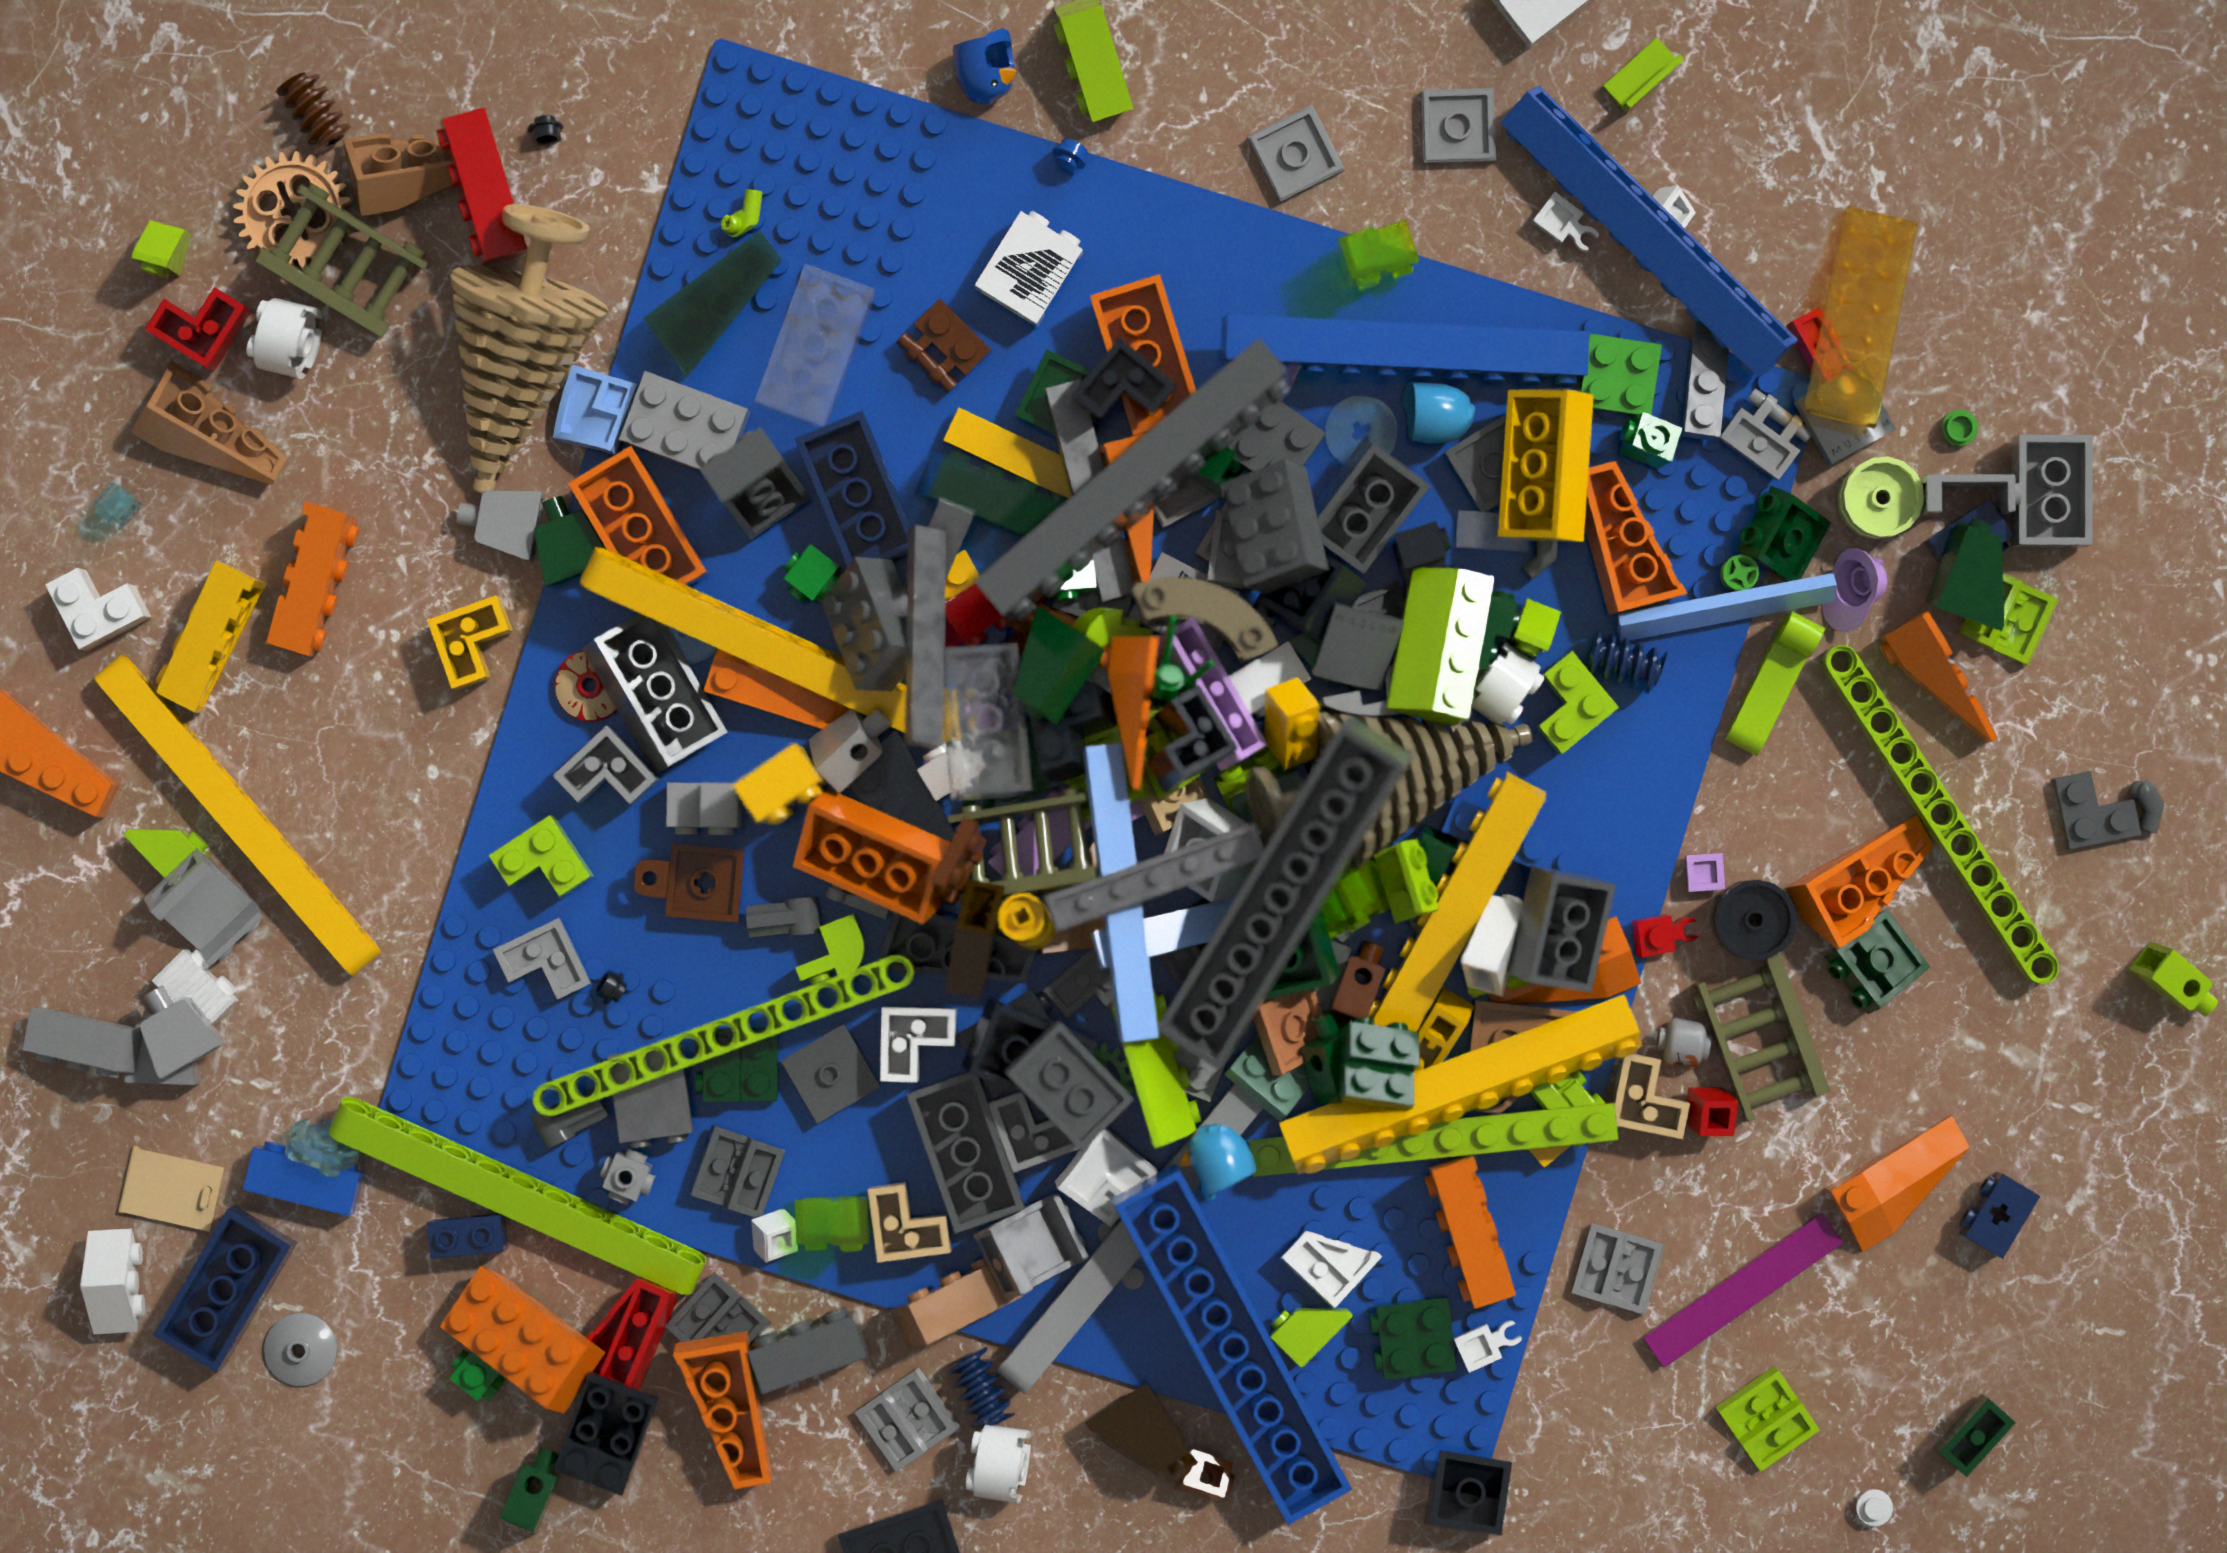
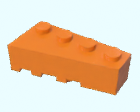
M304 501L301 513L308 515L306 525L303 524L300 530H296L293 545H295L294 552L298 553L296 560L292 559L286 567L283 587L288 588L287 595L281 594L277 600L266 643L314 657L315 651L321 652L324 646L327 631L322 629L326 617H332L338 601V596L334 595L337 582H343L349 566V562L345 561L348 547L353 548L355 546L360 527L355 526L357 519L348 514Z

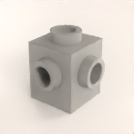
M627 1148L626 1153L621 1151L616 1153L614 1159L609 1156L607 1157L600 1177L605 1179L602 1188L609 1190L608 1197L628 1204L630 1199L633 1201L639 1200L642 1194L648 1196L656 1177L650 1174L654 1165L646 1162L648 1156ZM622 1171H629L632 1174L633 1179L630 1184H623L620 1181L619 1175Z

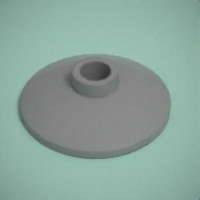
M294 1313L283 1317L272 1326L265 1339L264 1356L269 1369L279 1380L294 1386H307L320 1381L331 1371L337 1357V1341L330 1326L321 1318L308 1313ZM295 1344H300L304 1347L305 1354L303 1357H296L293 1354L292 1348Z

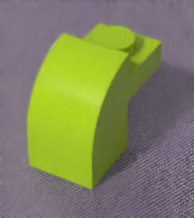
M1104 607L1086 611L1072 626L1102 648L1103 645L1110 646L1112 637H1152L1153 630L1140 628V620L1122 618L1123 610ZM1102 657L1096 666H1101Z
M855 914L819 927L829 955L795 967L800 981L809 979L812 985L831 978L829 972L831 969L835 968L839 976L860 967L865 954V940Z

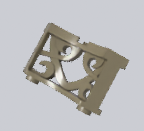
M1172 577L1145 581L1134 585L1133 590H1130L1144 625L1154 621L1167 620L1171 615H1175L1179 620L1186 621L1194 617L1197 623L1210 628V630L1225 640L1237 656L1240 664L1268 653L1277 646V641L1271 630L1257 612L1244 600L1220 586L1191 578Z

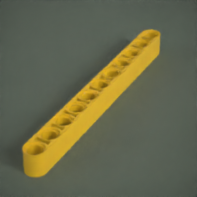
M599 547L594 549L580 579V583L587 589L866 716L880 708L891 720V727L905 733L906 685L899 682L893 691L855 690L841 655L612 551ZM944 703L943 744L947 741L959 716V712Z
M121 653L94 676L95 681L351 976L354 977L381 953L376 943L161 695L155 693L156 689L127 656Z

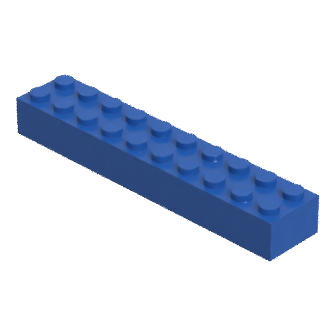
M1173 1164L1110 1199L1286 1523L1290 1525L1353 1490L1179 1168Z

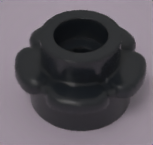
M542 115L536 117L534 123L530 124L527 129L532 134V142L534 144L545 146L561 141V132L564 126L561 122L556 121L554 116Z
M608 970L602 977L595 995L604 1000L603 1004L607 1005L611 1000L614 1002L620 1000L627 987V983L623 982L624 974L622 972L617 974L612 970Z

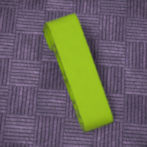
M1793 611L1786 613L1724 737L1725 741L1755 756L1760 753L1806 659L1813 654L1818 646L1825 627Z

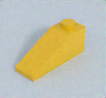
M1444 987L1417 1031L1419 1032L1420 1066L1414 1072L1444 1061L1467 1026L1475 1007Z

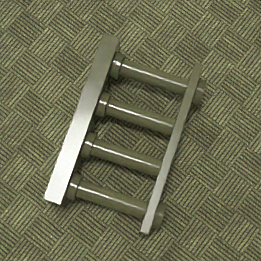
M311 183L306 188L300 184L297 192L306 197L305 201L277 247L273 245L270 250L262 247L255 261L383 338L390 327V324L384 320L387 315L384 311L413 264L422 269L426 268L428 262L422 258L425 252L408 241L401 246L329 202L327 199L330 194L317 185ZM318 206H321L338 218L309 266L304 265L301 270L289 263L292 258L289 254ZM352 225L370 237L340 285L336 284L334 289L321 282L324 277L321 273L348 228ZM383 244L401 255L373 303H368L364 308L352 301L355 297L353 291Z
M1082 788L1068 789L1062 791V797L982 810L981 806H967L960 808V814L949 815L948 823L959 826L963 817L977 822L979 829L980 824L999 821L1005 874L1001 875L1002 880L989 882V878H985L983 858L979 866H974L970 878L976 881L1005 886L1003 901L1019 893L1031 894L1032 896L1055 893L1098 878V869L1096 866H1092V861H1088L1082 807L1089 806L1088 794L1084 793ZM1068 810L1074 863L1070 864L1069 870L1058 871V867H1054L1048 813ZM1033 815L1039 868L1036 869V875L1024 877L1023 873L1019 872L1014 818ZM960 894L957 903L962 904L964 895Z
M1780 954L1762 959L1765 967L1760 968L1759 973L1708 991L1705 982L1699 981L1694 983L1696 992L1691 993L1697 1012L1699 1014L1705 1013L1734 1092L1732 1096L1738 1101L1736 1117L1742 1115L1744 1121L1747 1122L1755 1120L1752 1107L1804 1089L1806 1092L1810 1090L1811 1094L1816 1097L1831 1092ZM1766 986L1767 989L1773 987L1777 1001L1772 1003V1007L1720 1025L1713 1006L1714 1004ZM1777 1020L1779 1023H1786L1790 1035L1785 1037V1041L1733 1060L1726 1041L1727 1038ZM1790 1054L1792 1057L1798 1056L1802 1066V1070L1797 1071L1798 1075L1753 1092L1745 1093L1738 1073Z

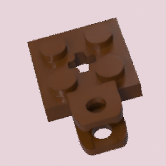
M672 843L670 861L644 860L636 864L634 890L643 896L667 898L665 916L738 923L745 850ZM648 871L654 872L657 876V881L653 885H647L644 882V874ZM703 872L710 873V879L716 881L715 888H709L708 894L701 893L700 887L694 885L695 879L701 878Z

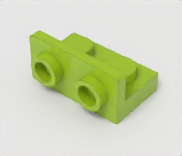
M1417 839L1397 843L1395 846L1384 849L1377 855H1374L1395 923L1404 922L1439 910L1437 890L1430 881L1426 869V855L1422 847L1419 846Z

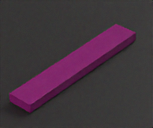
M1820 1212L1645 1334L1642 1338L1665 1368L1843 1244V1241L1825 1215Z

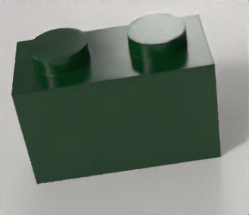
M1980 1394L1934 1445L1933 1449L1961 1474L1968 1477L2016 1422L1992 1400Z

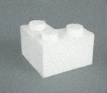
M76 568L45 584L79 650L89 651L152 618L135 585L126 583L100 597L87 570Z
M1289 641L1229 676L1250 715L1255 714L1258 720L1264 717L1265 689L1297 677L1306 687L1305 683L1311 680Z
M882 1007L880 1081L918 1082L920 1045H956L957 1008Z
M132 1228L88 1231L80 1287L93 1334L137 1332L139 1317L145 1316L144 1295H138L139 1275L136 1271V1265L142 1264L143 1251L141 1243L135 1242Z

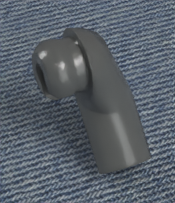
M1535 541L1536 554L1521 567L1530 579L1534 580L1556 560L1558 541Z
M2148 780L2145 782L2135 781L2130 787V796L2135 800H2140L2144 808L2140 829L2157 834L2164 809V801L2155 784Z

